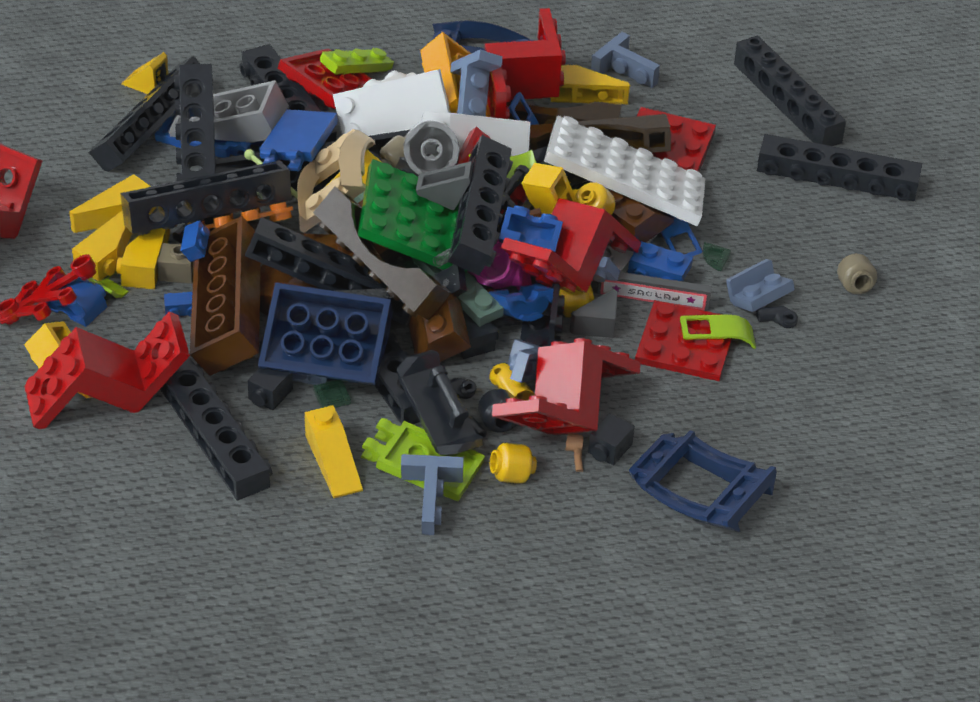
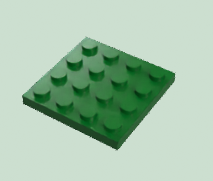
M372 159L367 172L366 190L364 191L358 236L442 270L454 265L448 262L441 266L439 262L436 263V261L440 260H435L438 254L451 248L460 201L453 211L423 198L416 193L418 177L415 174L406 173L392 167L388 163Z

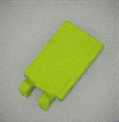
M381 418L377 423L376 429L379 431L375 438L387 442L386 445L368 437L362 445L365 451L361 455L363 459L371 462L377 461V469L401 478L402 454L464 457L463 483L444 482L443 496L456 501L460 500L485 460V455L472 449L457 454L440 455L435 451L424 429L406 421L401 426H398L385 418ZM405 480L424 488V481Z

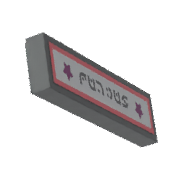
M620 272L617 281L605 280V282H598L597 294L603 295L615 289L617 297L652 303H654V300L708 311L712 286Z

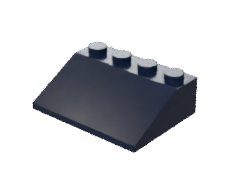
M275 282L258 367L375 385L388 342L394 313L391 299Z

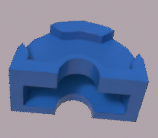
M522 206L507 207L499 241L503 243L506 237L555 252L563 222L559 221L556 216L546 213L541 214V217H534L530 215L529 209Z
M80 277L58 289L62 290L66 287H71L77 295L74 302L66 306H62L59 300L46 302L52 311L56 313L62 311L71 320L85 327L107 308L106 300L104 299L106 296L104 288L98 283L92 284L88 280H81Z
M540 284L520 286L518 293L509 294L507 289L488 293L504 307L503 315L521 321H534L543 316L541 313L547 308L549 302L552 303L554 288Z

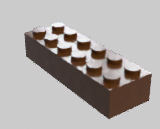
M243 216L210 231L205 257L194 261L190 356L209 376L224 371L230 366L245 359H250L259 353L261 263L245 256L255 230Z

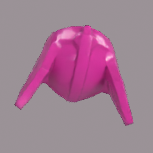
M499 239L493 248L496 251V256L491 266H485L480 275L467 271L470 275L476 277L478 283L487 287H493L494 290L511 285L520 290V286L533 284L531 275L522 270L523 266L509 260L510 255L501 249L503 243Z

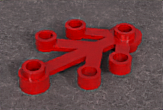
M85 254L76 258L70 265L72 272L67 275L61 266H56L46 273V277L39 285L35 280L23 285L15 299L10 298L0 303V324H13L21 316L34 315L37 321H41L52 312L46 303L47 301L59 300L62 306L74 302L77 295L71 287H66L62 290L58 289L79 277L81 280L93 277L96 274V264L89 254Z

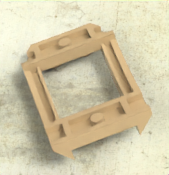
M352 129L347 134L340 136L333 144L322 149L317 154L316 159L305 166L299 176L297 185L300 231L305 233L321 221L313 212L334 186L350 195L353 199L366 190V185L362 181V176L365 174V151L375 145V140L359 130ZM340 170V177L333 179L326 187L313 194V189L316 185Z

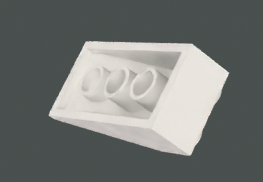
M440 69L333 94L342 135L347 134L352 129L359 130L368 136L410 130L422 122L423 111L451 113Z
M423 111L422 122L429 120L438 121L448 126L454 132L458 139L459 152L469 132L476 126L492 140L512 148L511 156L529 151V121ZM436 142L432 145L426 143L425 148L427 150L424 154L427 156L430 153L436 155L438 153L436 150L438 144Z

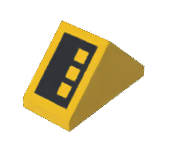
M165 52L134 70L121 84L148 94L168 74V59Z

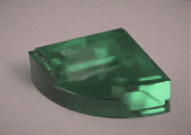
M705 242L703 246L704 260L709 266L721 272L730 256L731 250Z

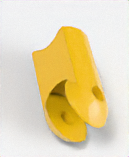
M500 363L491 369L489 374L491 383L497 385L499 389L509 391L514 398L526 401L529 400V396L535 395L526 382L520 383L510 379L512 371H510L508 364Z

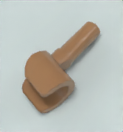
M568 433L565 450L574 452L576 472H583L582 447L584 437L579 434Z

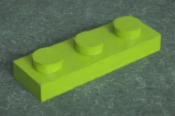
M379 48L322 52L319 60L334 74L384 72L392 69L394 62L386 56V52Z

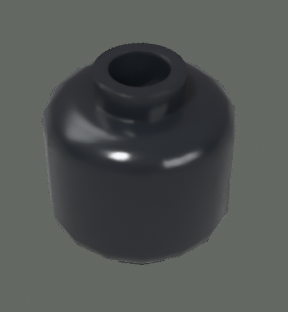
M501 388L490 390L481 397L478 403L480 417L490 431L497 433L506 432L517 425L492 416L493 404L506 403V399L514 398L507 390Z

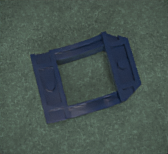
M454 21L433 24V39L444 32L458 44L461 39L467 38L489 39L498 42L534 41L507 28L486 22ZM461 45L470 53L478 50L485 51V48Z
M690 430L683 437L675 438L674 433L661 435L629 469L631 477L643 490L668 507L700 522L740 532L738 522L762 494L773 495L777 474L776 467L770 466L767 470L756 468L754 462L738 459L709 446L697 438L694 431ZM684 457L686 460L730 482V484L710 506H706L673 493L659 484V481Z

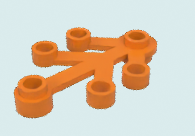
M286 202L270 205V211L261 212L260 207H257V209L241 212V215L246 221L269 216L270 221L275 222L292 218L291 211L293 206L287 207ZM231 213V215L213 218L214 223L205 225L204 221L202 224L208 229L218 228L236 218Z

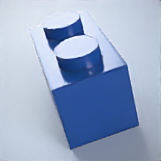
M200 220L185 226L180 251L190 262L206 255L210 232Z
M192 292L164 294L165 315L170 311L179 316L188 315L191 317Z

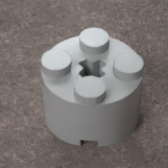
M429 120L418 123L410 129L404 140L403 153L409 167L417 174L454 166L459 156V143L456 135L448 126L438 121ZM436 142L438 144L436 146L438 153L436 155L432 153L428 156L424 153L427 150L425 144L429 143L432 145Z

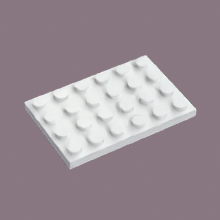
M557 116L544 162L557 167H563L564 170L599 183L610 190L698 226L702 218L705 178L698 171L680 168L670 159L664 158L661 160L654 157L650 151L644 148L636 149L629 146L621 138L614 137L612 139L603 135V132L597 128H586L579 125L578 121L571 117L564 116L563 118Z

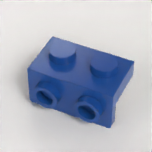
M641 241L638 252H634L629 259L628 273L683 281L692 267L693 257Z

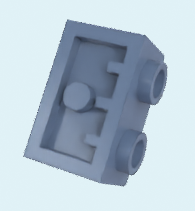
M765 259L726 280L730 302L736 307L751 312L795 290L792 279L774 274L772 260Z

